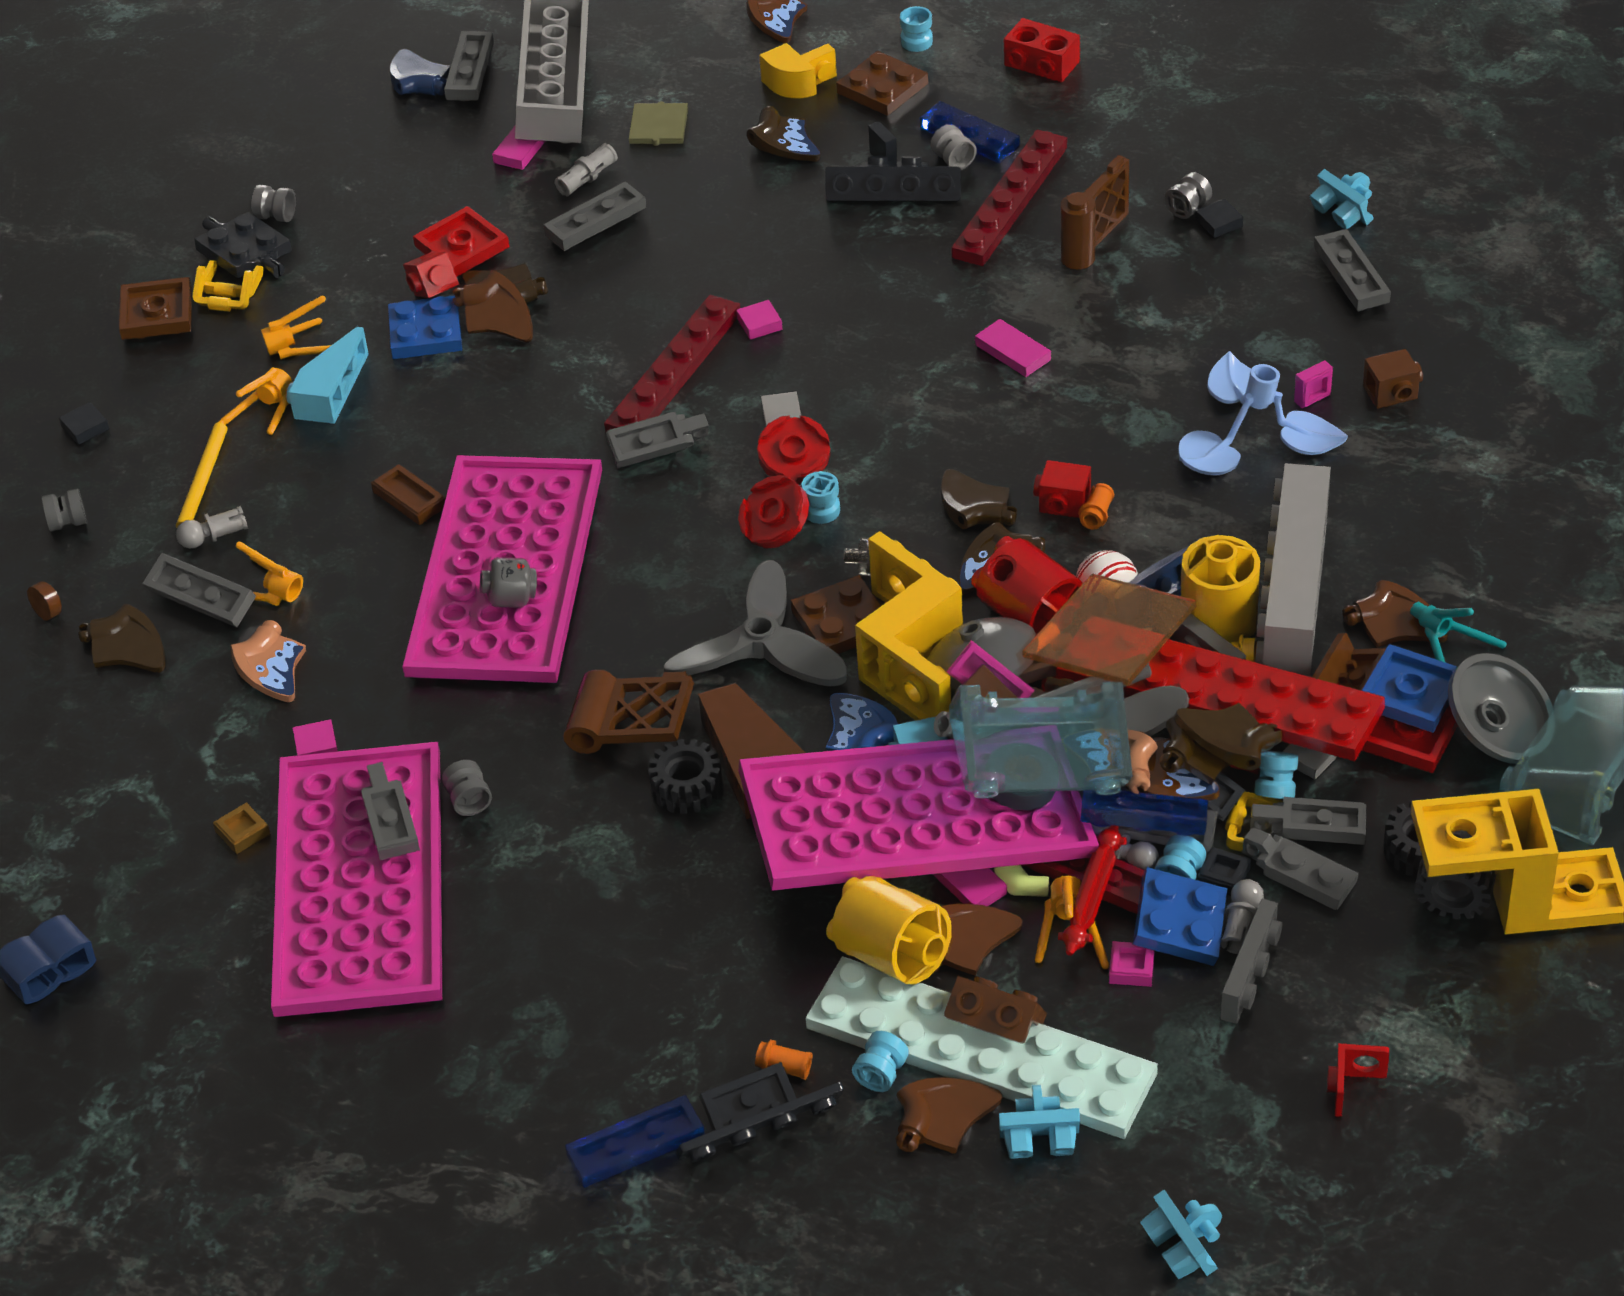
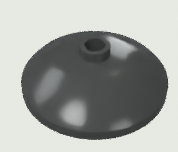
M1008 617L981 618L964 623L948 633L933 647L927 660L947 671L972 640L1012 673L1019 676L1036 658L1039 650V641L1034 629L1022 621ZM948 673L951 680V696H957L954 692L962 684Z
M1491 653L1475 654L1465 659L1456 667L1448 685L1449 704L1461 732L1475 747L1497 760L1513 764H1524L1534 761L1549 749L1556 733L1555 712L1546 691L1527 669L1507 657Z

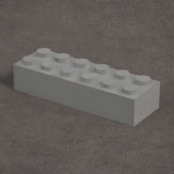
M524 0L515 139L581 143L589 0Z
M1285 463L1283 479L1275 478L1274 501H1280V505L1272 504L1270 527L1277 530L1269 531L1267 554L1273 555V559H1265L1264 581L1270 582V586L1262 585L1260 609H1267V612L1259 613L1257 637H1263L1264 641H1257L1255 662L1310 677L1327 526L1331 467Z

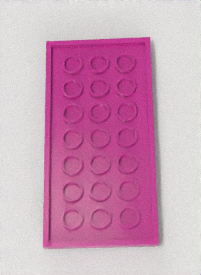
M457 455L402 666L405 677L557 683L602 474L601 460ZM496 557L526 559L530 568H535L537 573L535 598L529 599L528 603L522 608L492 606L488 601L487 593H480L481 570H488L492 559Z
M1056 730L1002 734L978 743H973L970 738L739 760V775L772 890L846 883L852 877L862 879L866 876H875L888 879L1091 858L1092 853L1096 852L1099 847ZM1017 745L1029 746L1048 755L1058 770V786L1052 800L1041 808L1014 810L999 804L991 798L985 788L984 773L992 754L1001 748Z
M438 742L280 757L271 994L273 1016L281 1017L442 1000L440 749ZM383 762L388 782L394 780L401 781L420 851L384 860L379 859L361 793L362 788L371 786L367 765Z

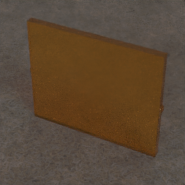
M1091 574L1022 651L1023 657L1129 686L1196 608V600Z

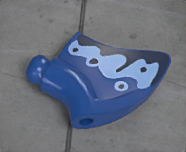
M834 693L830 696L834 726L825 747L826 751L886 746L888 743L894 742L893 725H897L898 722L892 712L873 700L852 694Z

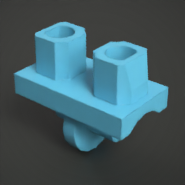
M1326 169L1317 175L1320 186L1310 195L1315 209L1323 214L1334 204L1338 205L1332 212L1336 223L1344 229L1350 228L1358 220L1367 226L1374 219L1373 215L1367 212V199L1372 195V191L1368 189L1370 179L1362 172L1355 173L1352 176L1346 174L1340 180Z
M1041 1084L1032 1085V1098L1015 1099L1016 1112L999 1113L1000 1138H1005L1009 1158L1018 1159L1033 1156L1032 1136L1049 1135L1050 1155L1065 1156L1074 1154L1076 1133H1079L1080 1128L1079 1108L1060 1109L1059 1096L1042 1097Z
M1165 1190L1155 1195L1153 1198L1159 1207L1147 1215L1140 1223L1157 1247L1178 1233L1182 1241L1162 1254L1177 1278L1180 1279L1200 1267L1206 1276L1217 1270L1218 1267L1198 1239L1205 1236L1208 1242H1214L1220 1237L1216 1227L1221 1222L1222 1214L1217 1206L1214 1204L1200 1206L1197 1200H1191L1185 1206L1189 1215L1184 1219Z

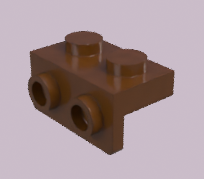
M1338 633L1312 678L1362 691L1386 648L1354 649L1347 633Z
M958 976L944 1011V1016L947 1019L1020 1044L1025 1043L1032 1024L1044 1023L1047 1013L1037 1003L1038 998L1036 996L1014 989L1013 994L998 990V984L982 977L975 976L972 981Z

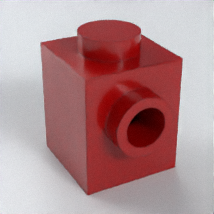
M432 251L403 264L407 284L417 297L430 298L459 285L447 252Z
M1047 460L1043 474H1037L1034 482L1033 494L1039 497V512L1079 518V509L1087 502L1091 492V466Z

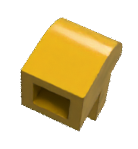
M785 43L759 55L761 81L774 93L783 97L806 98L817 94L816 85L837 76L835 49L829 44L800 55L790 45Z

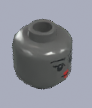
M496 557L491 560L488 570H481L480 593H487L488 601L492 606L522 608L528 603L529 599L535 598L537 573L535 568H530L526 559Z

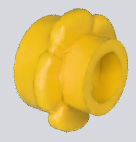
M1241 634L1239 641H1232L1231 644L1246 655V660L1255 662L1257 639L1245 638V635Z

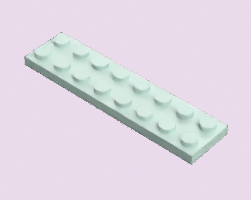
M843 956L806 1016L807 1029L864 1049L866 1042L873 1032L886 1031L899 1037L909 1049V1056L905 1063L947 1078H958L985 1084L999 1090L1002 1093V1097L1013 1101L1020 1098H1032V1085L1041 1084L1042 1097L1059 1096L1060 1109L1079 1108L1080 1124L1125 1139L1157 1076L1158 1063L1040 1023L1038 1025H1031L1025 1043L1020 1044L949 1020L944 1016V1011L951 993L920 982L917 984H905L867 964Z

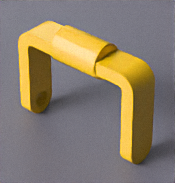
M210 260L206 267L203 292L215 296L240 298L242 285L211 282L217 271V261ZM257 265L253 271L250 297L254 295L263 277V266Z
M205 266L197 267L192 296L196 303L201 306H208L209 310L228 312L231 309L243 310L248 307L253 280L252 271L246 270L244 272L240 301L227 297H202L206 268Z
M1244 792L1239 798L1237 805H1234L1230 811L1225 825L1227 847L1241 852L1243 850L1244 838L1237 837V834L1241 832L1247 814L1246 806L1252 807V804L1273 805V803L1283 801Z

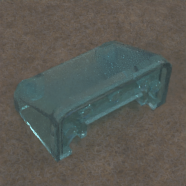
M1102 682L1100 693L1087 696L1086 690H1077L1074 697L997 699V692H988L985 698L982 697L980 685H960L949 705V715L965 790L972 792L976 798H991L1005 792L1096 790V793L1099 795L1119 793L1121 787L1126 785L1133 777L1123 683Z
M1572 685L1568 691L1562 689L1555 701L1554 711L1514 768L1509 766L1506 769L1500 783V789L1505 790L1504 792L1540 789L1551 828L1592 846L1602 833L1603 827L1599 826L1601 812L1604 813L1605 810L1610 811L1613 806L1615 791L1624 779V686Z

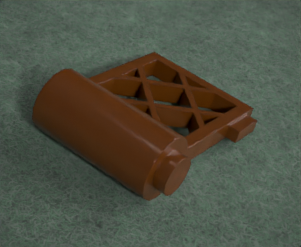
M1117 155L1107 165V170L1083 193L1074 192L1062 199L1061 262L1066 267L1085 269L1091 266L1095 261V247L1129 214V159Z
M605 670L588 671L582 677L563 735L564 742L576 752L591 754L600 750L602 744L677 741L694 686L691 675L687 676L686 671L664 672L662 677L616 679V677ZM669 690H679L677 695L665 703L659 698ZM642 691L644 693L628 704L624 701L626 692ZM651 702L658 706L642 718L636 713ZM666 715L670 718L668 728L651 727L652 724ZM628 717L635 721L625 729H615L617 724Z

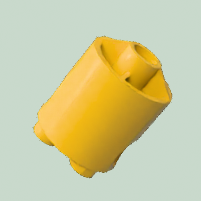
M1215 535L1201 538L1190 544L1183 553L1181 606L1229 643L1239 641L1241 634H1244L1246 638L1251 637L1256 632L1260 580V558L1257 551L1246 541L1236 537Z
M866 876L862 879L852 877L843 886L842 898L836 907L833 919L827 925L826 935L828 939L835 942L837 949L846 955L854 956L872 968L905 984H917L929 978L944 959L951 940V920L947 911L940 905L906 889L897 888L880 877Z

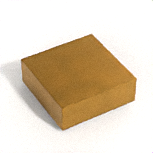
M247 802L213 822L215 832L236 854L270 835L268 824Z

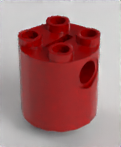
M1010 536L1001 538L995 546L994 553L988 558L983 567L976 570L971 579V584L977 589V596L983 604L1000 617L1013 618L1030 625L1037 636L1049 626L1056 627L1060 632V636L1073 626L1074 616L1082 609L1085 600V586L1078 577L1031 542L1022 538L1013 539Z

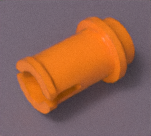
M1097 483L1096 487L1093 486L1091 488L1087 502L1080 507L1078 512L1080 522L1084 527L1094 530L1107 522V510L1115 495L1109 485Z
M770 1039L768 1043L761 1041L759 1044L755 1066L764 1069L782 1062L786 1074L806 1080L810 1072L813 1054L811 1052L778 1046L775 1040Z

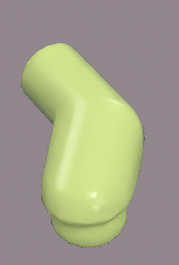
M1021 865L994 868L995 874L1007 885V891L1011 895L1049 897V876L1028 875Z

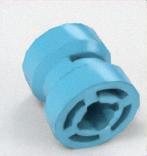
M914 6L906 8L900 13V26L903 29L900 36L901 45L904 49L919 52L932 46L933 34L931 29H929L932 25V14L927 8Z
M819 471L808 474L801 483L809 500L807 520L818 524L834 521L840 514V501L837 497L839 494L838 479L829 472Z
M1265 751L1261 753L1260 777L1255 780L1254 793L1269 798H1294L1296 784L1292 778L1293 772L1298 768V755L1280 751Z
M1178 834L1171 836L1164 848V856L1158 860L1154 869L1196 880V871L1202 867L1206 859V850L1193 837Z
M875 1031L865 1044L866 1053L860 1054L854 1063L852 1074L864 1087L876 1092H885L890 1089L896 1079L895 1070L901 1068L909 1056V1049L894 1034L886 1031Z

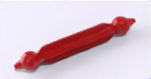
M1113 823L1109 828L1102 830L1096 836L1099 847L1091 855L1075 899L1073 917L1070 919L1071 925L1064 932L1058 933V940L1064 942L1066 954L1072 956L1076 950L1083 948L1087 942H1092L1093 936L1092 934H1087L1086 930L1095 921L1116 861L1115 852L1121 845L1127 844V838L1121 836L1117 823Z

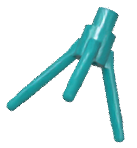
M1418 601L1410 609V614L1419 619V624L1425 628L1424 632L1430 641L1436 660L1445 662L1438 638L1444 636L1449 630L1457 631L1502 649L1507 645L1503 640L1453 621V617L1473 615L1474 610L1472 608L1440 609L1433 605L1427 607Z

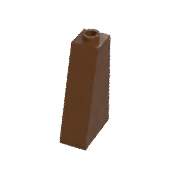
M736 683L699 693L698 698L703 726L713 748L718 754V758H720L722 768L745 818L749 819L752 817L738 771L739 760L802 754L805 752Z

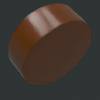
M40 581L28 588V600L39 617L48 621L61 613V600L50 584Z

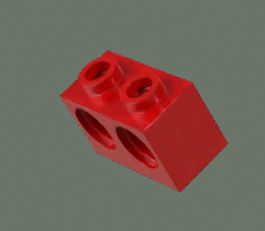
M1022 18L1004 38L1005 66L1063 82L1080 62V34Z

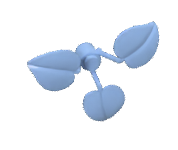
M1229 351L1212 368L1207 381V388L1209 393L1222 403L1233 404L1240 401L1243 404L1232 428L1223 441L1212 432H1190L1180 440L1178 454L1179 460L1185 466L1198 473L1223 475L1231 472L1237 467L1241 456L1236 449L1229 445L1232 443L1249 406L1256 409H1265L1271 403L1275 405L1278 424L1284 427L1280 433L1282 442L1298 453L1305 455L1325 453L1345 443L1348 436L1331 423L1309 412L1291 411L1285 418L1281 405L1283 394L1276 391L1280 379L1279 371L1266 364H1258L1251 369L1241 363Z

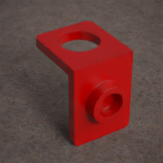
M1338 1043L1337 1066H1328L1327 1092L1336 1093L1335 1116L1342 1117L1344 1076L1387 1077L1389 1063L1388 1047ZM1360 1056H1371L1379 1062L1374 1066L1364 1067L1356 1064L1354 1060Z

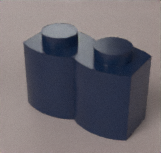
M59 915L42 922L29 936L9 942L0 949V978L24 1004H31L49 995L60 983L73 980L85 973L95 964L96 957L91 941L66 915Z

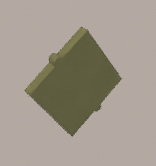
M663 101L658 103H634L629 144H653L654 146L659 144H683L688 103H664Z

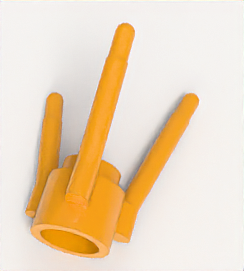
M320 296L281 319L269 322V327L261 329L270 356L279 354L280 359L291 356L321 354L331 346L289 347L295 344L294 334L321 324L322 319L316 318L290 327L288 323L325 302V296Z
M272 367L266 374L236 392L237 397H242L255 390L218 422L227 425L257 399L269 405L279 402L267 429V434L272 435L289 404L287 402V388L291 382L293 383L291 377L284 370Z
M242 542L236 543V548L246 553L252 561L268 570L263 581V586L268 589V593L253 592L256 595L254 600L268 602L275 606H279L282 600L290 603L296 600L303 587L302 575L276 564Z
M1074 876L1056 878L1050 886L1051 898L1044 903L1045 915L1035 955L1036 963H1042L1054 915L1064 920H1070L1073 917V905L1082 883L1080 879ZM1094 921L1093 925L1088 928V931L1093 936L1092 943L1102 969H1108L1109 962Z

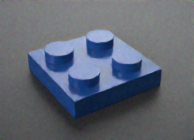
M455 295L388 304L390 344L393 359L463 351L459 307L453 303Z
M1389 644L1362 691L1385 697V709L1382 716L1433 733L1449 706L1448 685L1450 677L1457 666Z
M1147 867L1142 875L1132 945L1214 966L1219 958L1227 888Z

